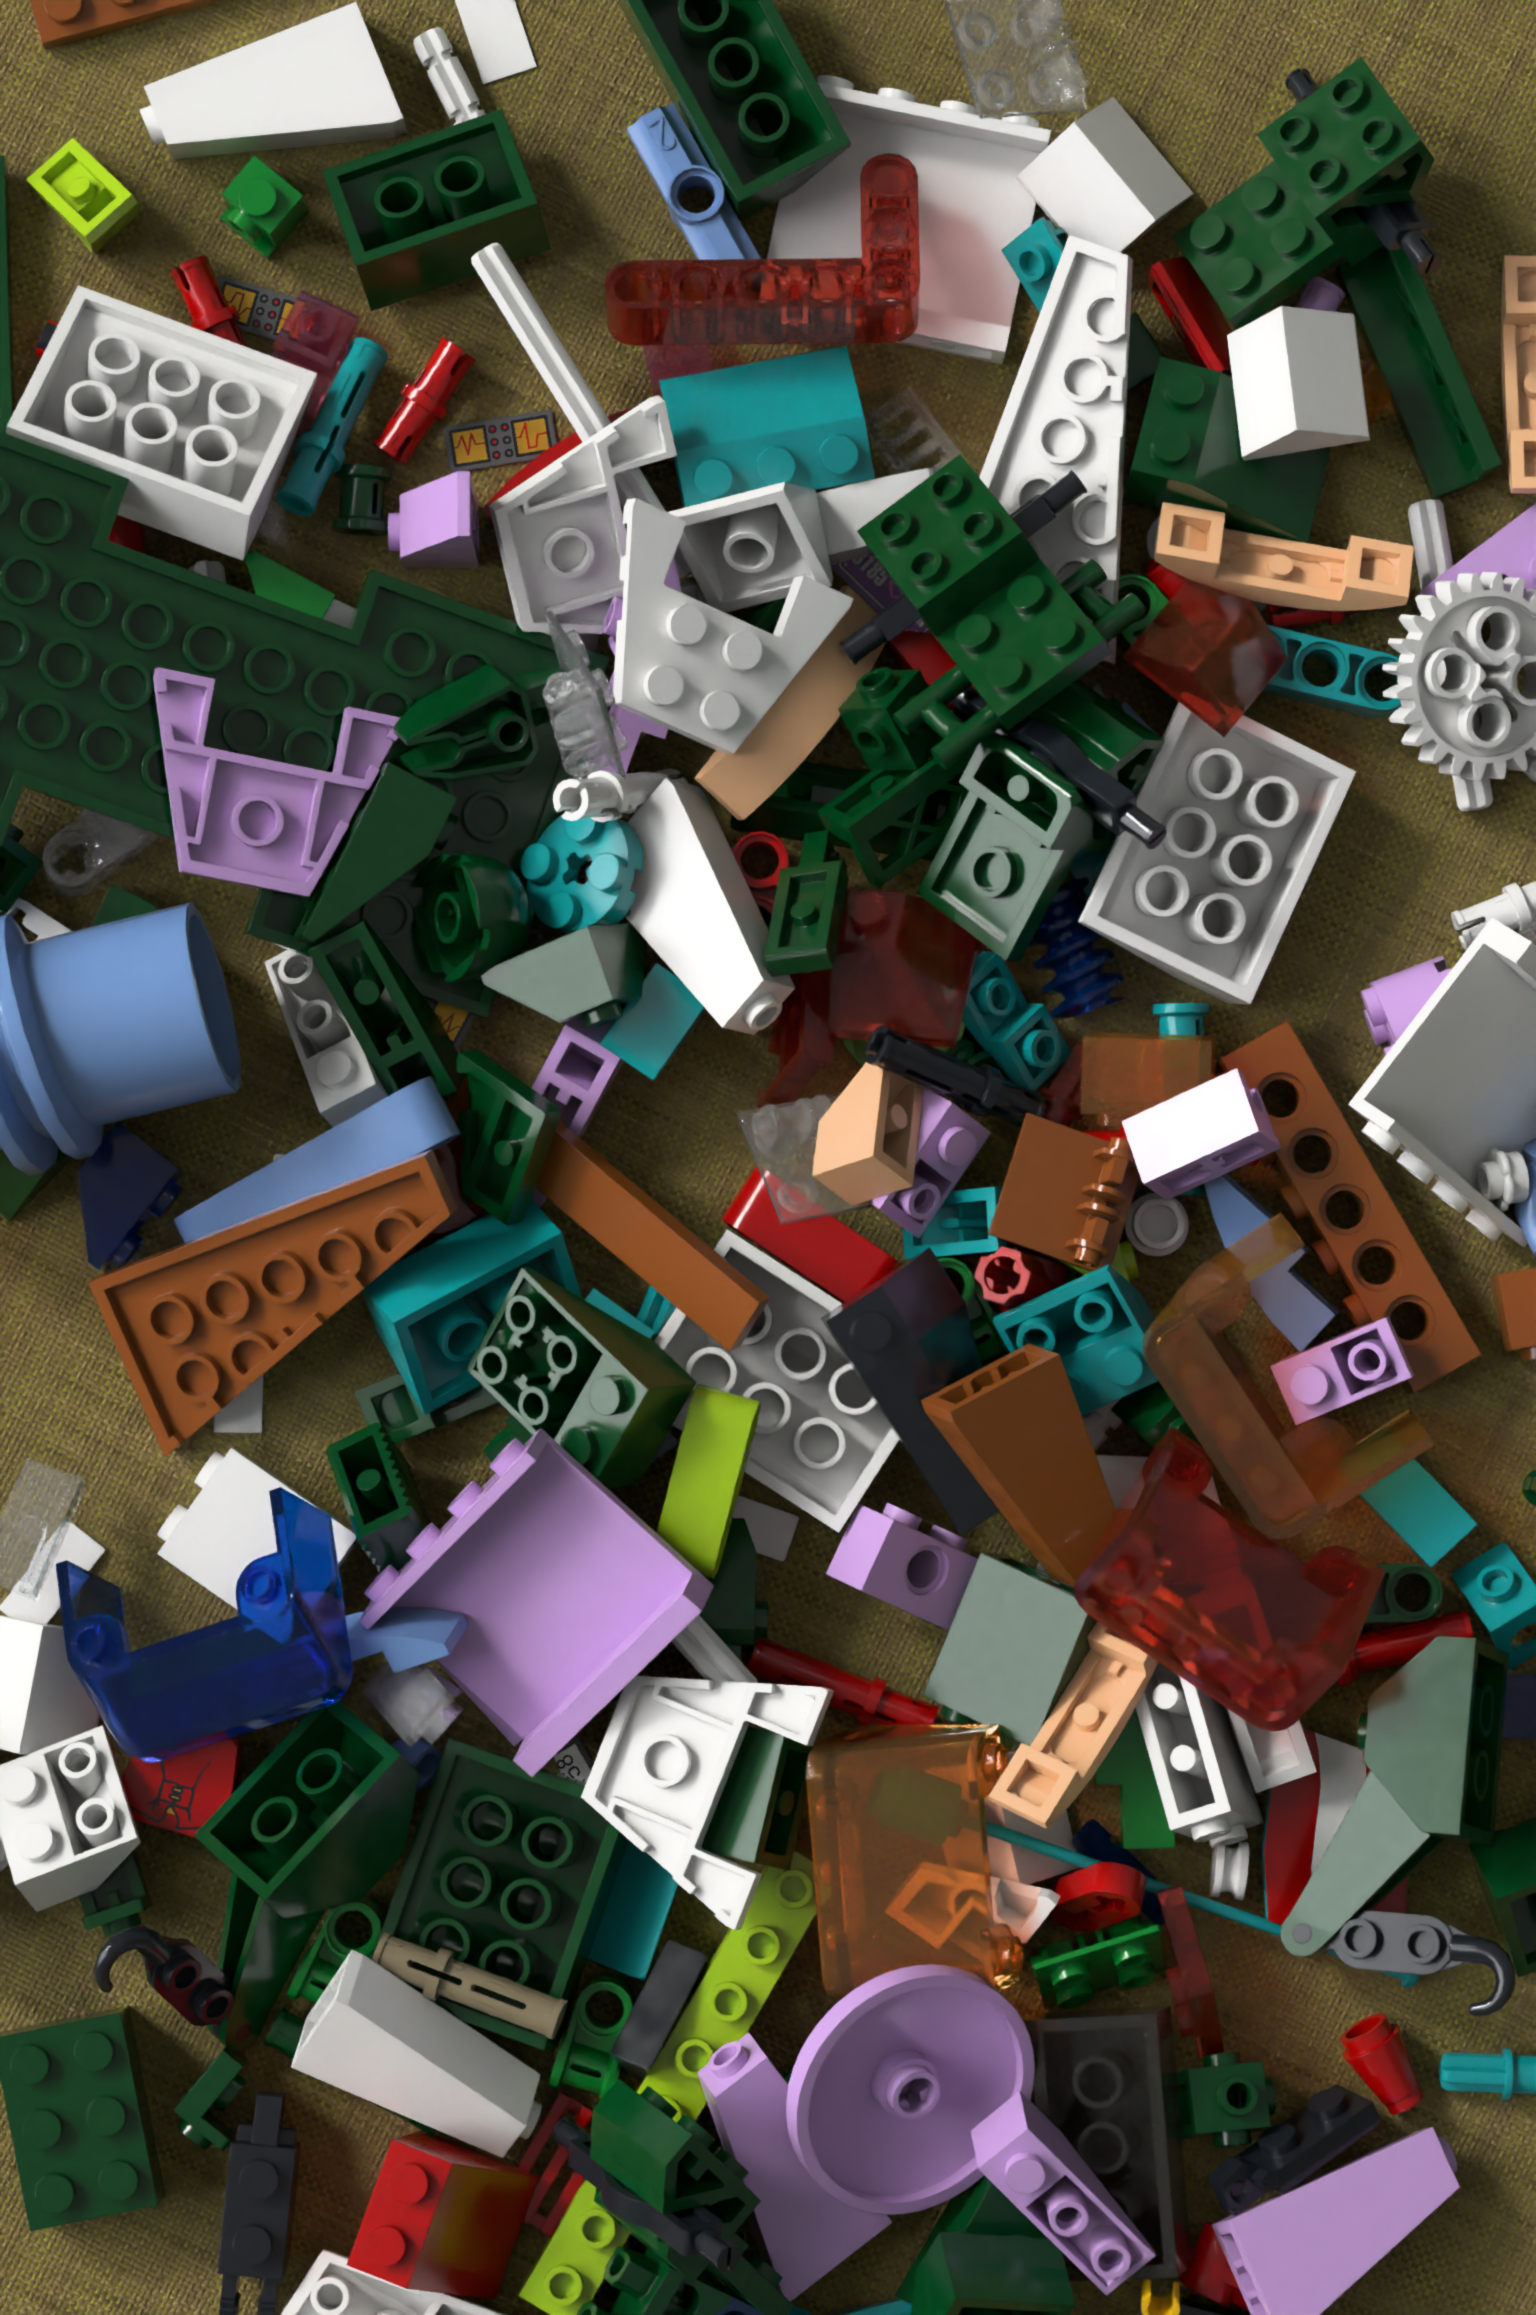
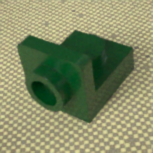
M226 2047L221 2050L173 2110L183 2118L177 2125L178 2128L190 2140L205 2150L213 2143L220 2150L224 2151L236 2135L229 2127L208 2111L209 2107L214 2104L223 2111L247 2082L238 2074L246 2063L247 2058L239 2052L228 2050Z

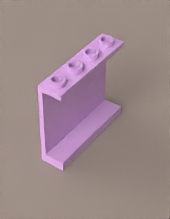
M541 1428L525 1444L514 1438L490 1464L489 1467L495 1474L482 1487L473 1480L458 1494L447 1508L454 1516L441 1529L430 1523L406 1549V1553L412 1558L399 1571L392 1565H389L375 1578L364 1592L371 1599V1602L359 1620L369 1630L390 1608L423 1607L463 1614L469 1627L451 1654L436 1660L524 1738L513 1761L531 1777L556 1755L702 1612L714 1587L708 1579Z

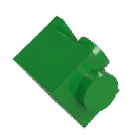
M254 155L222 192L227 209L219 218L220 221L269 260L307 216L309 211L303 195Z

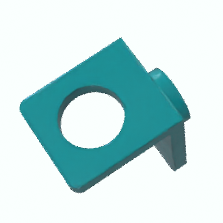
M1500 1543L1452 1573V1578L1489 1631L1496 1648L1509 1654L1508 1669H1513L1536 1655V1635L1524 1644L1511 1645L1513 1637L1519 1630L1528 1625L1536 1624V1585L1508 1545Z

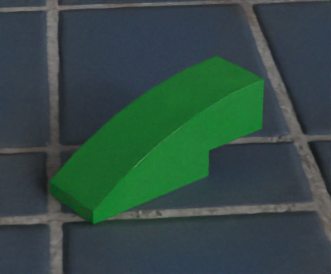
M1135 1708L1115 1744L1093 1775V1780L1096 1785L1119 1784L1120 1839L1123 1849L1176 1848L1174 1831H1171L1169 1828Z

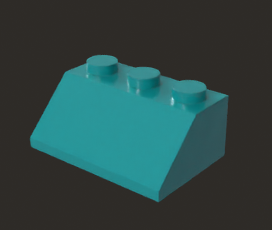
M846 345L659 380L661 395L666 403L677 456L673 457L683 508L782 482L819 490L875 479L864 413Z
M532 1199L522 1222L506 1225L489 1213L390 1266L362 1290L376 1331L418 1407L425 1415L481 1385L466 1368L521 1268L529 1267L576 1296L582 1297L562 1232Z

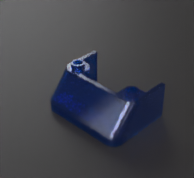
M281 1487L270 1490L277 1552L255 1559L240 1574L236 1585L238 1616L134 1651L130 1650L129 1636L124 1625L120 1587L67 1560L56 1564L68 1662L117 1745L124 1753L143 1762H159L330 1706L345 1695L352 1681L353 1666L331 1515Z

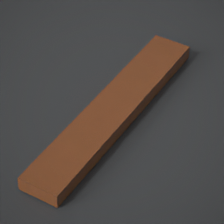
M468 1073L448 1106L452 1117L458 1123V1112L469 1110ZM559 1120L535 1188L730 1352L740 1347L770 1300V1297Z

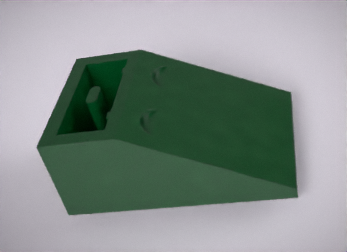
M529 1267L521 1268L466 1368L532 1435L540 1428L543 1429L606 1488L640 1482L697 1383L653 1340Z

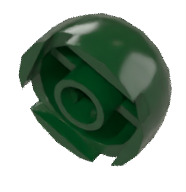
M443 853L431 859L422 872L418 887L429 886L426 895V906L415 907L414 922L418 946L426 966L432 973L444 972L447 975L444 981L450 983L472 982L481 980V975L493 966L519 956L526 944L529 931L533 926L534 909L521 881L509 866L495 858L472 853Z

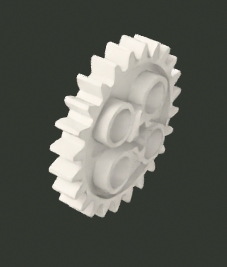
M1482 572L1480 578L1477 573L1458 574L1457 584L1454 581L1439 580L1435 582L1437 598L1433 595H1417L1415 597L1421 612L1420 616L1400 615V622L1409 632L1406 639L1389 638L1388 644L1401 653L1398 662H1389L1383 664L1382 667L1383 671L1396 675L1398 683L1383 691V697L1400 699L1401 707L1389 717L1391 723L1410 725L1401 742L1403 745L1408 746L1422 745L1418 760L1421 763L1437 764L1439 762V773L1458 776L1461 773L1462 779L1481 781L1483 775L1485 778L1505 779L1506 768L1508 770L1524 772L1527 770L1526 754L1536 757V589L1524 591L1525 579L1505 577L1503 580L1502 573ZM1488 618L1491 633L1489 640L1484 644L1481 629L1483 622ZM1451 633H1452V638H1453V641H1454L1456 647H1455L1454 644L1451 642V639H1450ZM1443 659L1446 664L1447 674L1445 681L1440 686L1437 681L1436 671L1438 664ZM1523 667L1526 674V682L1523 690L1519 692L1517 676ZM1508 707L1510 708V710H1511L1512 713H1513L1512 719H1511V714H1510V712H1509ZM1479 708L1482 715V724L1480 730L1475 735L1472 719L1474 713Z

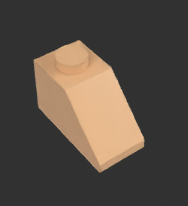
M866 1062L819 1121L812 1176L852 1206L912 1187L924 1087L898 1074Z

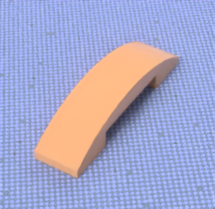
M1504 255L1502 264V406L1506 462L1511 493L1536 494V256Z
M1167 502L1162 503L1154 561L1203 586L1248 600L1311 610L1359 611L1390 608L1407 604L1414 546L1351 535L1347 550L1225 529L1226 513Z
M849 585L842 586L839 592L854 598L849 610L735 753L724 754L716 750L694 778L737 820H745L812 752L841 714L838 709L854 692L858 680L871 671L886 643L884 642L866 655L856 665L839 644L870 622L871 618L877 614Z
M1119 1585L1087 1637L1090 1645L1088 1654L1032 1744L1028 1746L1021 1743L991 1791L989 1795L990 1802L1046 1829L1063 1814L1093 1777L1131 1717L1170 1637L1177 1619L1176 1611Z

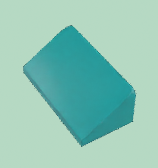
M630 1840L628 1841L588 1959L645 1981L678 1883L672 1879L673 1876L647 1852H642Z

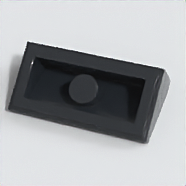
M671 1940L665 1944L610 2051V2055L634 2078L641 2081L652 2068L707 1960L703 1953Z

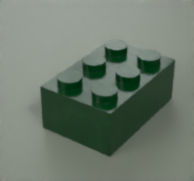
M129 2006L15 2028L0 2033V2079L30 2231L159 2205L166 2194Z

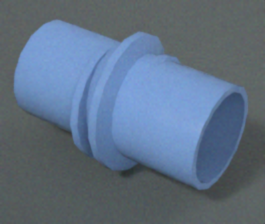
M192 902L28 942L11 914L0 916V1150L3 1149L14 1167L28 1176L46 1172L56 1163L58 1148L75 1159L93 1156L102 1144L103 1127L105 1124L236 1093L241 1087L242 1067L232 1005L210 932L200 911Z

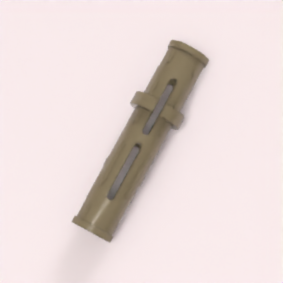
M384 1932L381 1936L372 1961L403 1982L423 1989V1997L436 2001L439 1996L484 2012L492 2017L536 2031L552 2040L560 2028L567 2008V2000L554 1998L506 1977L498 1976L454 1959V1951L441 1947L438 1952L396 1938L388 1932ZM417 1962L461 1979L462 1984L457 1985L415 1969L412 1964ZM480 1986L520 2001L526 2005V2008L521 2009L476 1991V1987Z

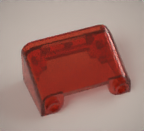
M1171 1427L1153 1448L1088 1557L1075 1583L1074 1597L1079 1606L1088 1615L1250 1724L1269 1731L1286 1730L1294 1725L1345 1673L1386 1571L1348 1547H1324L1317 1551L1306 1563L1202 1493L1212 1477L1213 1462L1208 1452L1199 1444L1174 1427Z

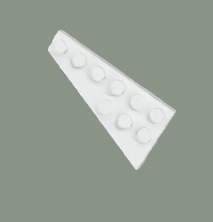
M1069 235L979 478L1010 515L1035 495L1043 493L1066 476L1069 471L1073 470L1088 492L1082 494L1059 513L1055 514L1056 517L1027 539L1041 561L1059 583L1063 582L1091 559L1096 561L1104 570L1107 580L1095 588V590L1112 605L1118 603L1133 259L1128 255ZM1116 637L1107 643L1113 653L1104 659L1115 664Z

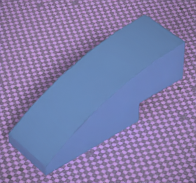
M1228 1173L1204 1183L1211 1213L1223 1244L1246 1288L1270 1321L1302 1352L1340 1311L1293 1268L1310 1248Z

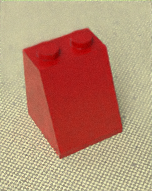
M422 2130L391 2140L346 2265L406 2289L496 2299L541 2176L519 2169L514 2165L439 2136H428Z

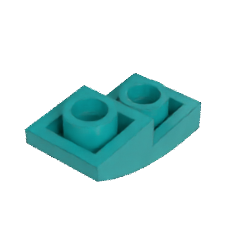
M983 951L943 989L965 1026L984 1051L994 1058L995 1064L1013 1083L1035 1091L1072 1055L1045 1005L1027 1003L1005 961L995 952Z

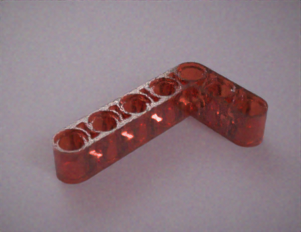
M885 153L869 159L862 167L860 176L861 258L633 260L622 262L613 267L606 275L604 284L608 331L614 339L623 344L634 346L893 343L903 341L914 333L919 322L918 175L915 166L909 159L899 154Z

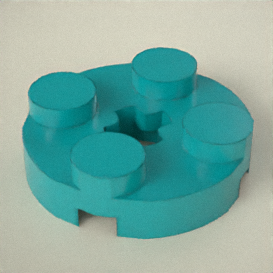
M560 816L547 827L537 843L530 845L524 851L520 868L523 876L527 878L528 897L537 917L544 924L570 934L586 926L615 925L624 918L632 907L637 892L630 890L634 881L635 869L643 872L644 856L639 837L634 829L622 819L598 822L589 817L569 821L564 820ZM592 860L591 865L586 870L588 880L585 884L578 882V873L581 866L586 861Z

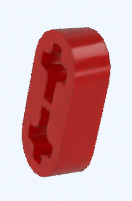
M1115 1862L1095 1863L1060 1877L1054 1882L1052 1891L1061 1897L1048 1916L1055 1923L1072 1930L1092 1932L1106 1928L1140 1913L1147 1878L1137 1869L1125 1864Z

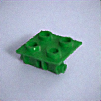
M1136 1916L1108 1926L1107 1931L1110 1940L1105 1941L1100 1929L1094 1931L1098 1943L1088 1947L1083 1935H1076L1079 1949L1075 1951L1070 1938L1039 1947L1040 1954L1029 1957L1036 1982H1038L1044 2009L1054 2005H1058L1060 2009L1076 2008L1092 2001L1095 1998L1096 1992L1118 1985L1122 1990H1131L1154 1981L1157 1977L1156 1973L1167 1970L1158 1924L1154 1925L1152 1919L1139 1922Z

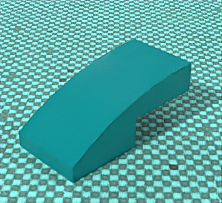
M1386 1430L1379 1434L1338 1473L1381 1521H1385L1428 1568H1432L1477 1525L1474 1519Z

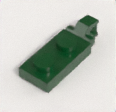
M829 830L805 833L799 866L780 869L764 955L765 963L772 977L809 973L834 967L849 877L845 860H840L839 852H835Z

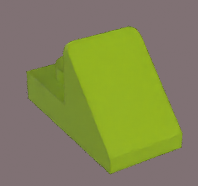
M74 138L68 141L26 179L36 193L72 228L92 254L97 253L140 213L139 202Z

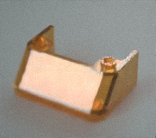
M1282 1213L1274 1216L1198 1266L1148 1327L1142 1342L1143 1355L1149 1367L1256 1528L1264 1535L1275 1539H1287L1298 1535L1435 1445L1410 1409H1407L1357 1443L1354 1442L1348 1431L1338 1420L1327 1415H1320L1301 1424L1293 1425L1285 1431L1220 1330L1236 1321L1246 1311L1251 1297L1250 1281L1305 1246L1300 1236Z

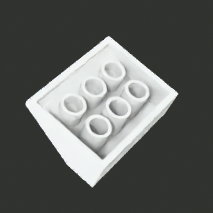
M78 285L6 426V434L129 479L117 515L243 561L271 501L316 383L317 373Z
M1185 688L1162 737L1165 742L1136 795L1137 807L1160 824H1164L1166 826L1165 830H1167L1166 836L1154 849H1148L1145 844L1127 831L1117 836L1078 922L1171 976L1228 1004H1251L1356 771L1190 688Z
M727 1229L714 1251L767 1294L770 1300L741 1346L730 1352L676 1307L654 1342L697 1383L675 1419L673 1426L683 1431L688 1408L697 1384L761 1401L758 1423L745 1472L839 1533L899 1441V1438L821 1320V1317L842 1303Z

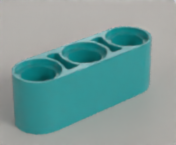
M1253 624L1243 628L1235 636L1226 653L1227 671L1237 681L1238 685L1246 689L1368 718L1387 717L1392 715L1401 706L1400 699H1392L1385 702L1371 698L1364 687L1366 674L1373 671H1382L1389 674L1382 670L1383 664L1399 661L1398 657L1388 653L1266 624ZM1249 642H1259L1266 645L1273 657L1272 667L1263 672H1254L1247 669L1241 661L1240 648ZM1312 656L1326 659L1334 669L1333 683L1325 687H1317L1310 684L1302 673L1303 661ZM1389 674V676L1394 680L1395 685H1397V676Z

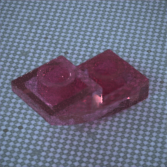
M301 290L274 341V352L272 354V357L317 373L316 383L296 432V438H299L302 433L307 432L311 426L359 321L358 315L304 290Z

